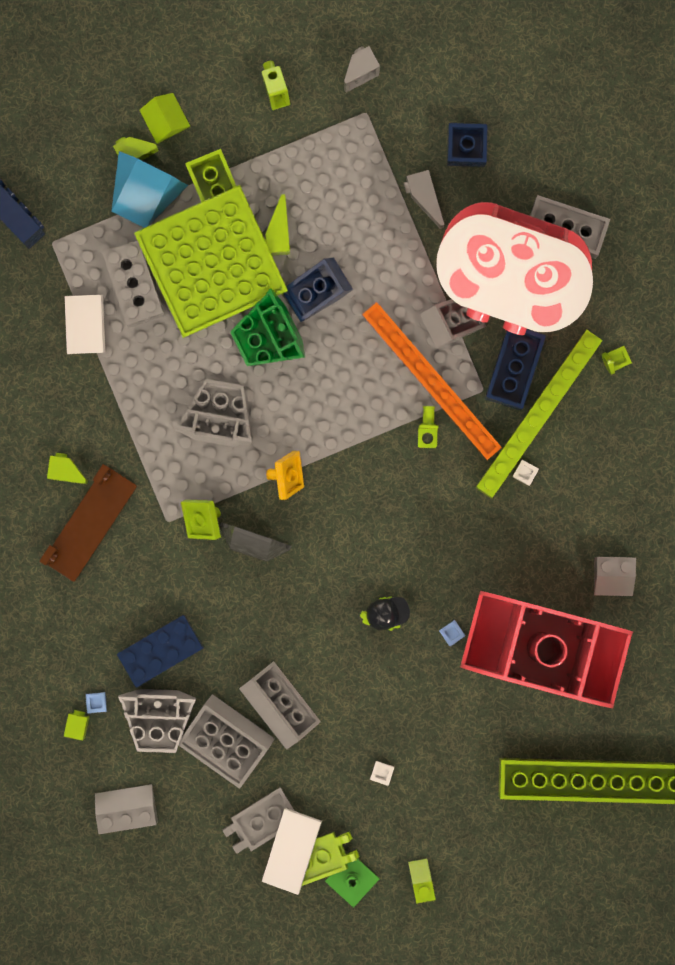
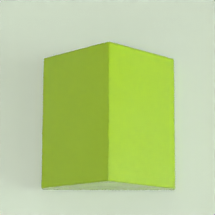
M173 93L154 97L139 110L157 144L190 127Z

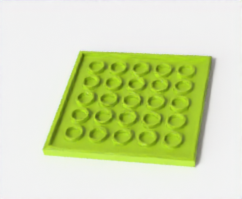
M240 185L134 232L183 338L255 306L267 294L270 288H272L277 296L288 291Z

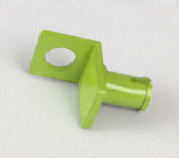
M423 406V423L418 426L419 448L437 447V429L439 426L434 424V406ZM423 434H432V443L425 444L422 441Z

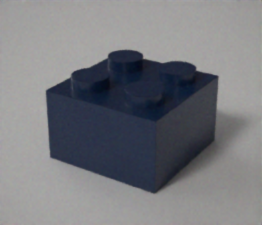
M449 123L447 166L485 167L487 161V124Z

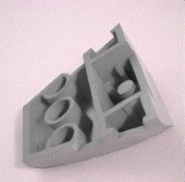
M205 379L175 430L197 441L231 447L251 444L244 386Z
M138 689L119 695L118 698L124 709V715L127 718L137 752L176 753L196 698L179 690Z

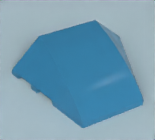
M119 151L111 212L145 228L188 185L138 158Z

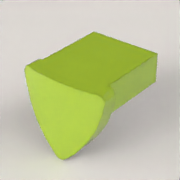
M625 346L609 353H602L603 362L611 375L616 370L632 363Z

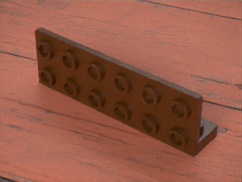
M104 464L93 478V485L54 544L49 545L40 559L41 563L50 566L73 582L76 581L137 488V485Z

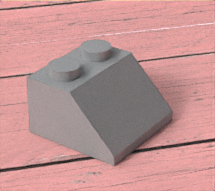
M363 46L354 51L344 79V91L346 93L379 76L380 65L370 46L366 48Z
M594 557V595L633 596L636 579V558Z

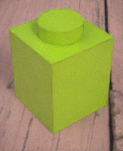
M79 710L69 713L64 737L83 741L86 736L90 716H85L86 712Z

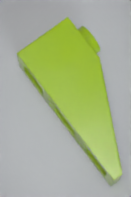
M281 194L265 234V241L272 256L290 254L285 194Z

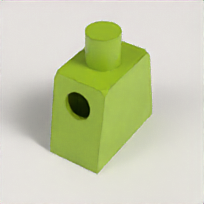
M274 61L265 62L263 64L262 77L272 110L289 106L288 90L280 66L275 67Z

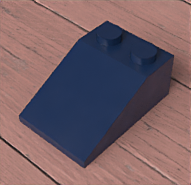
M333 257L324 258L286 286L288 291L283 294L300 322H303L343 298L353 288Z

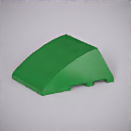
M272 288L230 331L246 366L305 358L303 340L286 305Z

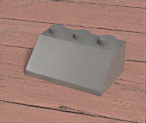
M152 784L95 793L98 834L157 825L158 818Z

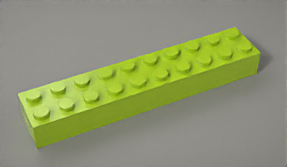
M499 758L498 797L510 800L675 804V763Z

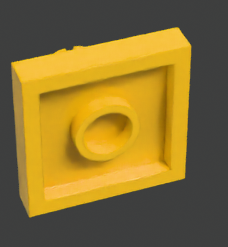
M300 451L288 453L275 462V469L269 468L267 470V479L277 480L279 499L287 500L304 488Z

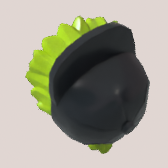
M390 596L388 598H379V600L372 602L366 611L361 612L360 617L363 619L362 622L364 624L370 625L376 630L392 631L393 628H400L401 624L408 621L410 609L404 598Z

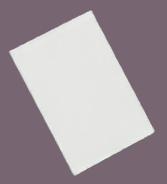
M103 295L65 296L67 354L105 353Z

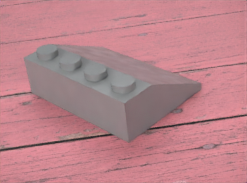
M212 694L182 736L179 746L240 789L275 738Z

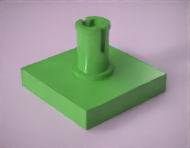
M358 858L356 861L347 863V870L333 874L325 880L353 908L380 879Z

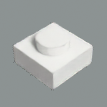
M521 460L512 477L530 486L539 469Z
M376 761L370 780L389 786L394 766Z

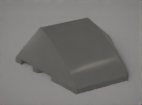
M222 522L219 523V527L230 550L266 562L291 550L292 546Z

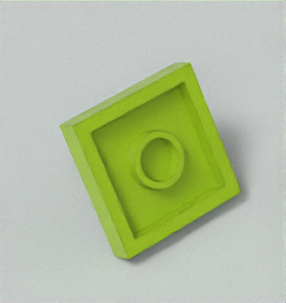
M181 501L188 538L209 540L221 538L217 518L221 516L219 508L214 506V501Z

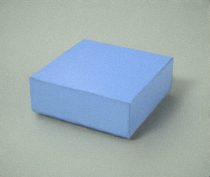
M455 620L439 630L449 646L465 637V634Z
M105 692L86 694L87 713L107 712Z

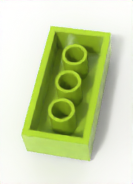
M221 149L185 163L201 202L236 186Z

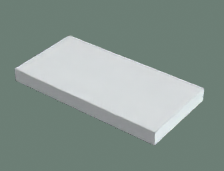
M287 808L284 809L262 882L297 895L300 893L322 823L321 820Z

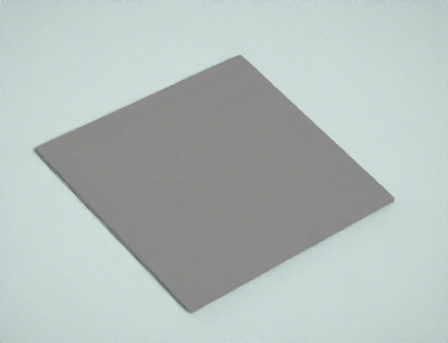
M362 113L229 168L236 186L240 185L264 239H266L265 234L281 194H285L290 254L276 255L273 258L286 286L324 258L334 257L353 288L343 298L303 322H300L283 293L278 295L286 305L303 340L305 358L246 366L230 331L255 306L183 338L149 264L148 267L165 316L128 328L102 252L137 241L134 232L143 227L119 215L62 237L52 243L72 295H103L105 353H97L167 522L183 517L181 501L210 500L214 501L215 504L270 481L266 476L267 470L269 468L275 469V462L292 451H300L301 465L303 467L423 417V406H434L435 411L442 409L362 316L376 302L461 400L483 391V386L463 339H458L437 349L420 316L421 313L429 308L445 302L446 298L367 113ZM194 184L188 185L151 224L200 203L201 201ZM125 263L123 269L129 270L132 267V263ZM131 281L129 288H136L138 281ZM137 299L135 306H142L144 299ZM205 379L244 386L251 444L231 447L197 441L175 430Z

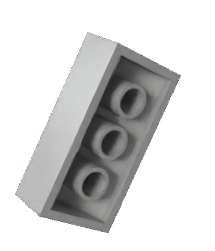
M274 661L239 688L286 750L300 741L321 722Z

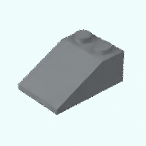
M452 299L437 304L420 314L437 349L486 327L485 322L468 317L466 315L468 308L459 305Z

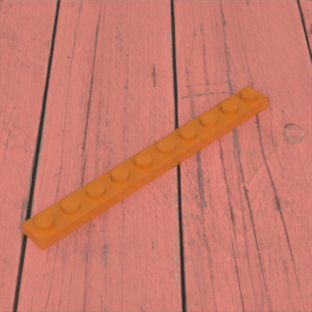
M377 302L362 314L486 460L502 448Z

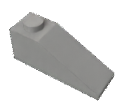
M429 170L407 176V182H404L406 193H410L411 198L440 229L444 228V221Z

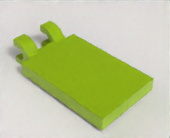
M350 831L336 837L335 832L316 839L302 886L347 870V863L356 861L360 857L357 850L346 854L342 844L348 843L353 839Z

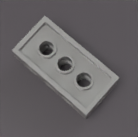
M537 195L530 216L543 221L544 218H550L553 224L561 227L562 224H569L571 231L577 233L585 241L591 258L596 259L598 257L610 219ZM583 229L587 230L589 237L582 236L580 231Z
M138 241L102 252L128 328L165 316L146 258ZM125 263H132V267L129 270L123 269ZM131 281H138L136 288H129ZM143 298L144 304L139 307L135 306L136 300Z

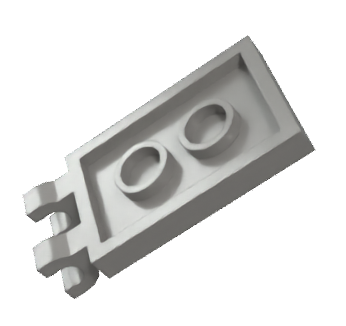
M280 787L231 817L233 823L222 829L226 837L235 831L241 841L232 846L236 854L249 847L250 851H253L275 837L284 809L287 808L294 811Z

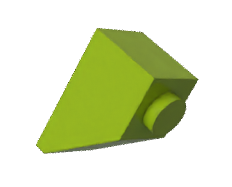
M132 137L120 138L113 146L117 155L121 151L140 160H144L159 151L156 144Z
M56 453L55 456H50L47 479L81 484L88 483V480L73 460L67 458V454Z
M427 858L408 862L416 904L436 900Z

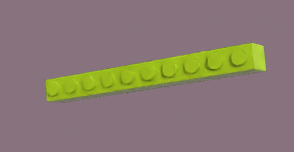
M588 330L583 333L475 487L489 498H493L603 340Z

